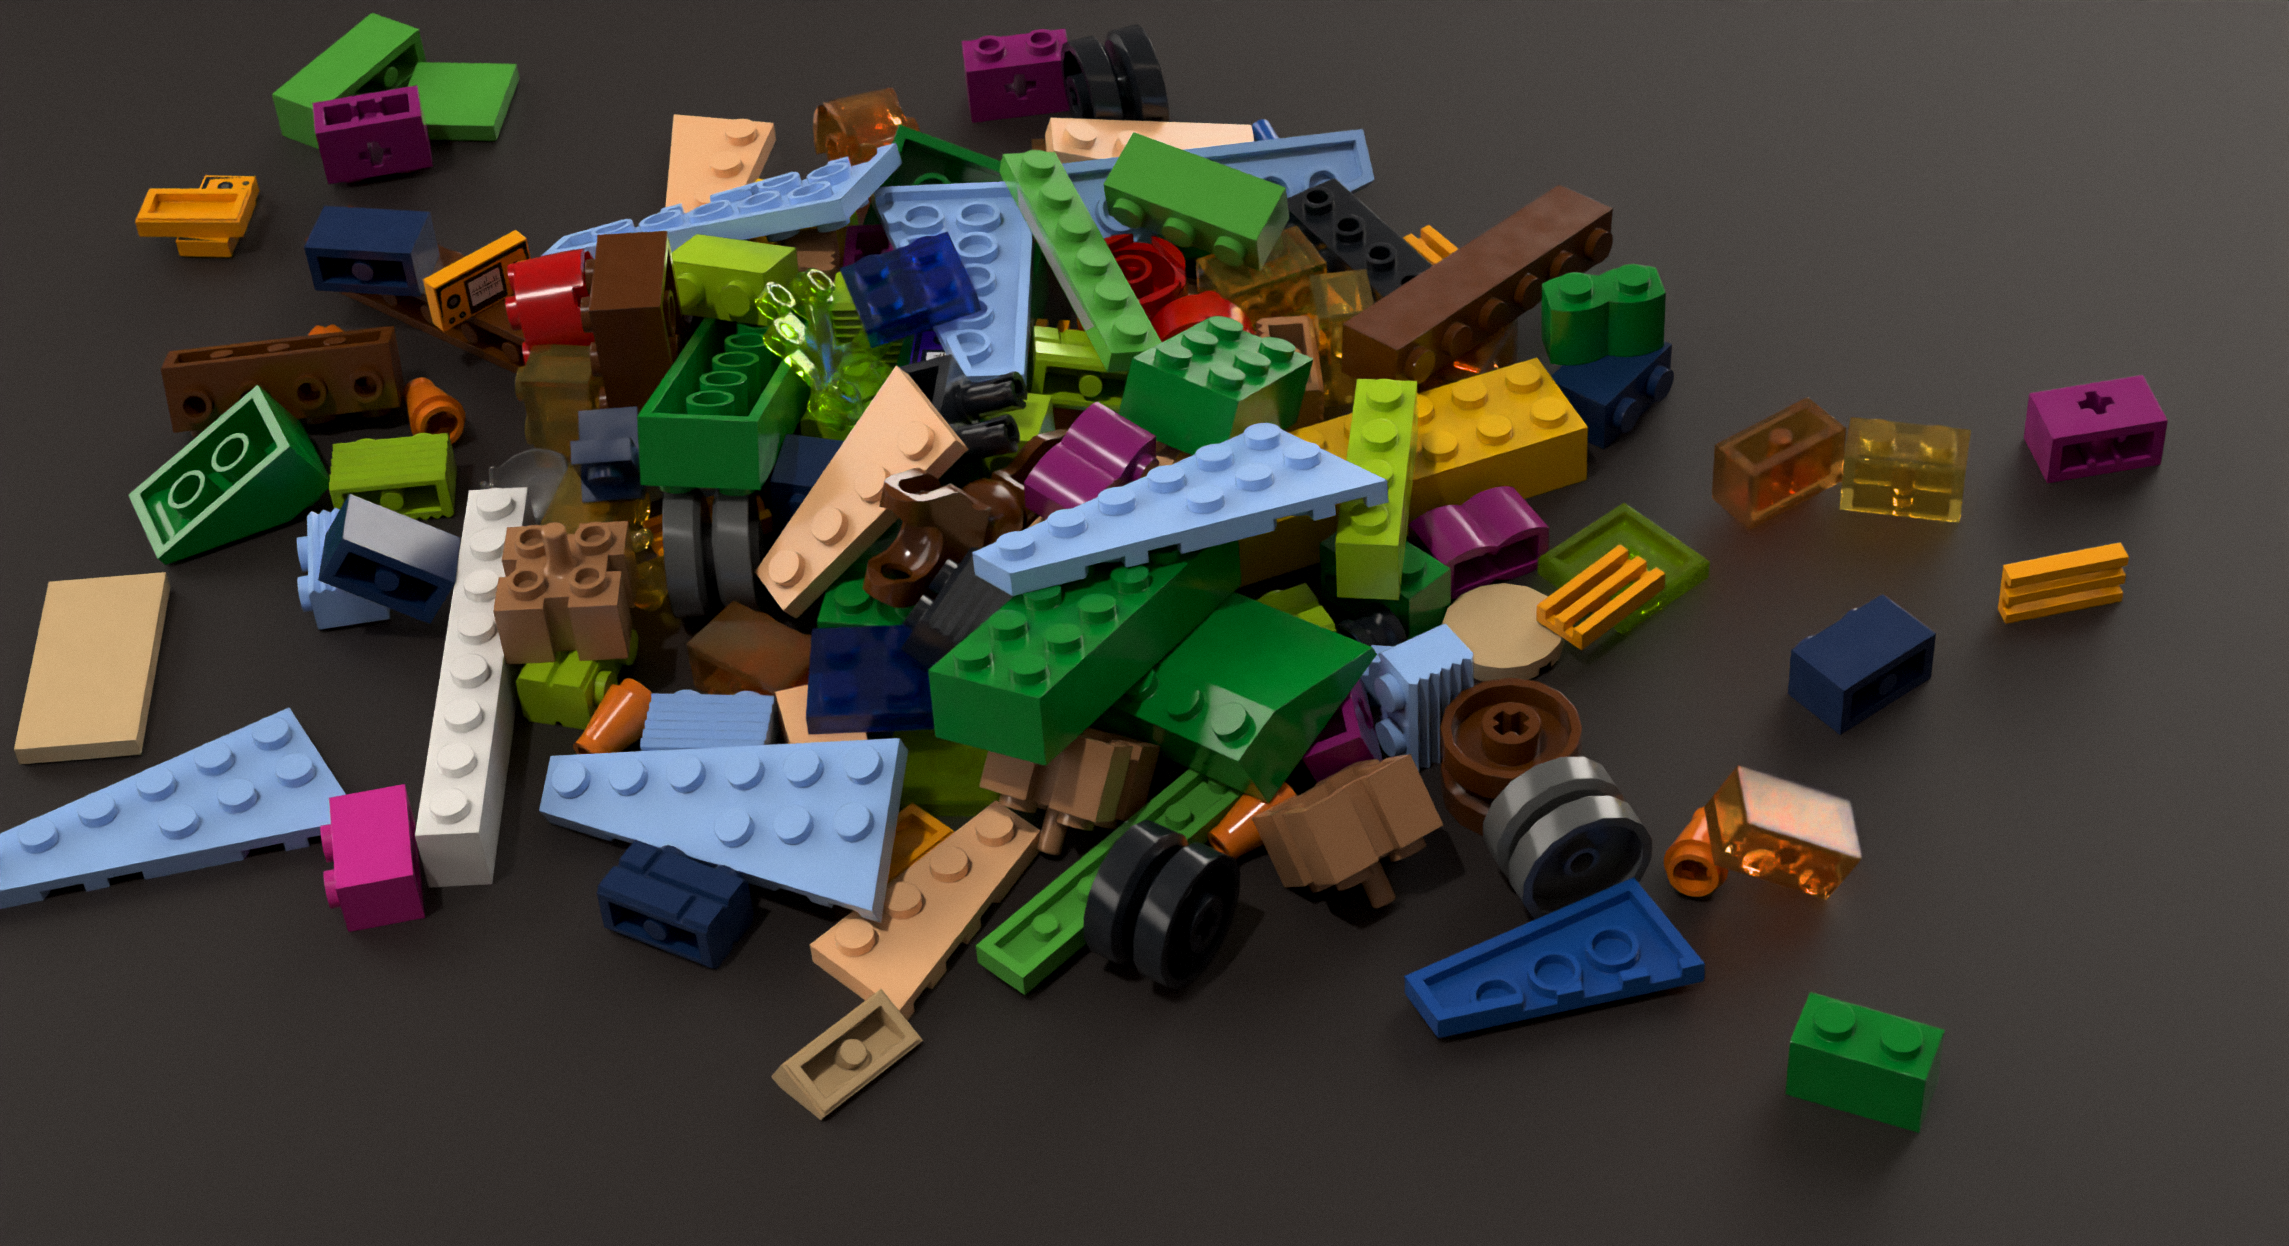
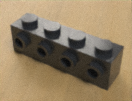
M1335 178L1287 198L1289 220L1281 233L1284 252L1290 257L1297 256L1353 314H1359L1433 266Z

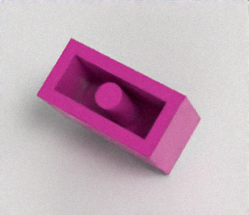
M405 784L330 797L331 824L321 825L320 833L326 862H334V869L323 872L324 885L330 909L341 907L348 932L425 918L419 849L415 838L416 823Z

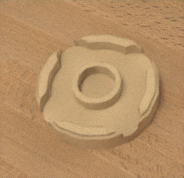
M1507 583L1484 585L1461 594L1447 608L1442 624H1446L1474 653L1475 679L1481 681L1503 678L1529 680L1539 675V668L1546 666L1550 661L1552 667L1559 660L1565 639L1536 621L1537 604L1548 596L1527 586Z

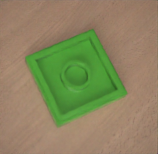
M417 62L407 87L418 86L429 140L497 141L520 78L517 64Z

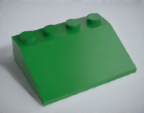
M1233 592L1091 725L1109 733H1117L1161 746L1159 755L1269 803L1374 660L1377 653L1371 646Z

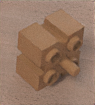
M628 521L580 523L575 534H567L565 526L557 522L547 525L507 527L502 555L505 577H499L493 609L506 664L555 662L557 651L577 650L579 661L628 659L633 625L629 608H635L639 578Z
M1089 726L1047 766L988 751L979 787L1001 793L999 804L1005 807L1029 813H1036L1037 808L1046 810L1037 849L1043 853L1060 855L1063 850L1068 826L1093 831L1094 826L1117 829L1119 820L1127 821L1146 805L1161 746L1117 733H1108Z
M1411 754L1388 757L1381 762L1378 759L1355 762L1316 783V786L1300 795H1294L1252 818L1284 888L1308 885L1311 892L1315 893L1333 885L1336 886L1338 891H1342L1361 883L1373 908L1385 906L1396 898L1379 859L1389 856L1393 862L1420 851L1427 845L1423 836L1443 826Z

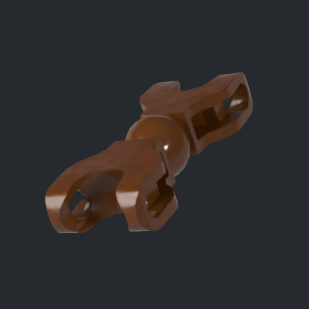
M1059 429L1034 436L1021 448L1014 460L1006 468L994 471L991 479L972 480L961 489L953 484L941 486L936 477L921 468H913L886 478L879 507L891 510L903 521L897 538L889 548L868 560L863 590L873 598L894 608L915 606L923 594L934 600L937 594L928 589V586L948 558L959 564L971 547H979L981 549L995 543L1003 534L1022 531L1029 527L1039 515L1025 507L1024 482L1040 459L1052 447L1062 441L1068 429Z

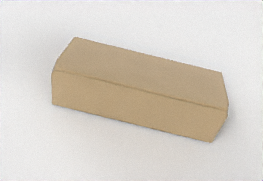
M880 989L781 1064L771 1077L781 1089L818 1119L822 1120L923 1040L884 991Z

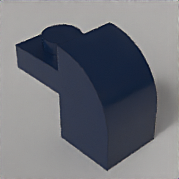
M637 406L578 411L579 441H570L571 465L581 479L583 504L645 499L647 485H641L637 426V416L640 411Z

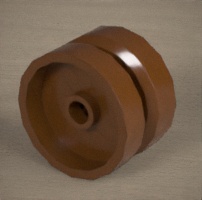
M1518 678L1483 681L1462 691L1446 707L1440 726V750L1443 758L1440 767L1441 792L1445 808L1461 826L1483 836V822L1492 802L1512 780L1538 764L1559 757H1580L1582 751V725L1576 707L1561 692L1538 681Z

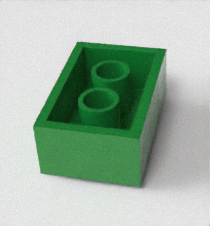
M1213 316L1132 358L1118 414L1155 435L1156 441L1190 455L1196 454V451L1203 446L1219 444L1244 433L1247 427L1254 424L1271 423L1285 430L1297 423L1313 358L1296 352L1295 346L1284 339L1276 337L1261 338L1243 331V325L1234 319Z

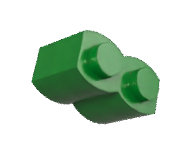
M1627 264L1609 270L1599 276L1573 272L1543 283L1541 339L1550 363L1555 365H1581L1597 361L1607 355L1634 357L1649 354L1664 347L1666 291L1656 267Z

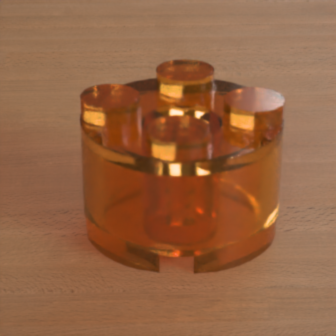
M892 87L824 102V105H819L816 108L813 118V138L816 155L826 153L828 162L848 156L851 166L869 162L877 154V148L892 144L899 124L919 132L920 129L914 117L905 118L896 92Z

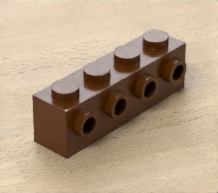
M394 326L169 351L161 367L173 433L190 431L194 437H197L257 385L296 419L303 418V422L307 424L329 422L334 420L337 414L359 412L361 417L366 418L387 415L393 411V408L400 407L405 388Z

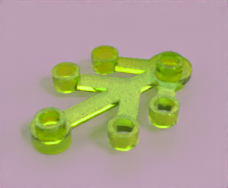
M808 268L806 272H798L786 288L775 282L767 283L756 297L755 304L766 317L774 321L763 335L765 345L774 354L780 356L811 387V397L807 401L810 413L826 428L840 432L844 431L847 426L856 425L865 412L862 404L873 400L893 371L890 366L880 362L891 348V342L887 335L877 327L864 325L851 342L837 347L828 308L833 303L832 294L835 291V285L824 272L816 268ZM791 310L796 312L801 317L807 319L809 329L791 312ZM800 347L816 363V365H814L798 348ZM867 361L871 363L860 377V380L849 382L844 379L843 371Z

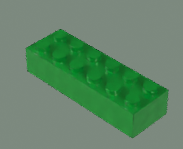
M794 305L770 326L705 317L637 416L641 485L660 486L661 491L674 494L690 492L695 488H719V492L724 495L743 496L753 493L755 490H761L777 462L786 434H793L829 371L828 327H825L823 323V306Z
M1236 540L1183 554L1178 550L1177 544L1148 551L1149 562L1126 568L1122 562H1101L1088 566L1089 573L1086 578L1015 595L928 670L936 737L1047 766L1241 585L1239 541Z

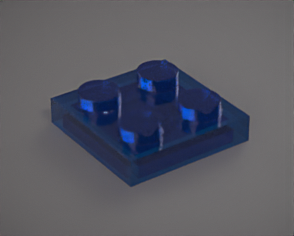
M948 231L935 236L918 238L909 245L880 255H868L854 264L839 268L845 288L871 349L982 311L976 290Z
M904 625L812 629L806 707L808 735L934 729L929 669L900 649L911 634V630Z

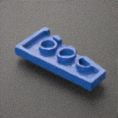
M1633 877L1404 976L1405 995L1437 1038L1703 982L1705 963Z

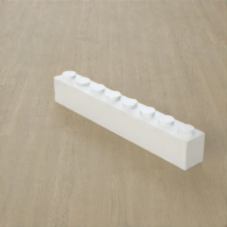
M528 487L469 490L456 581L451 602L415 832L429 888L489 885L493 882L518 698L516 680L522 669V664H506L493 609L499 577H505L502 555L507 527L536 525Z

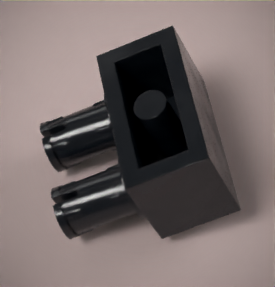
M952 354L899 367L910 375L968 448L938 479L941 486L953 484L961 489L968 484L973 462L1018 451L1019 446L1017 443H1020V433L1011 415L1005 414L991 420L980 421L987 416L1022 410L1026 407L1024 400H1027V388L1019 372L1013 371L999 377L971 382Z

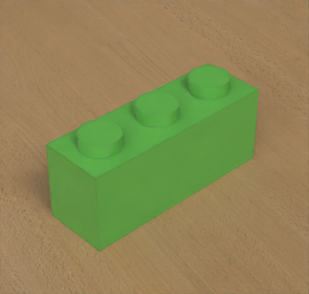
M374 13L368 15L272 94L282 135L319 149L315 135L312 103L407 87L417 62H426L419 29Z
M1135 132L1132 133L1103 184L1108 213L1122 225L1133 229L1142 227L1164 235L1168 241L1180 247L1193 246L1207 251L1231 266L1244 265L1261 271L1289 220L1286 187Z

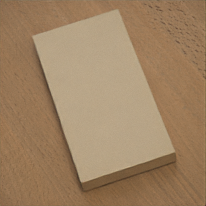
M166 572L51 581L48 583L14 747L19 765L141 755L170 593V584Z

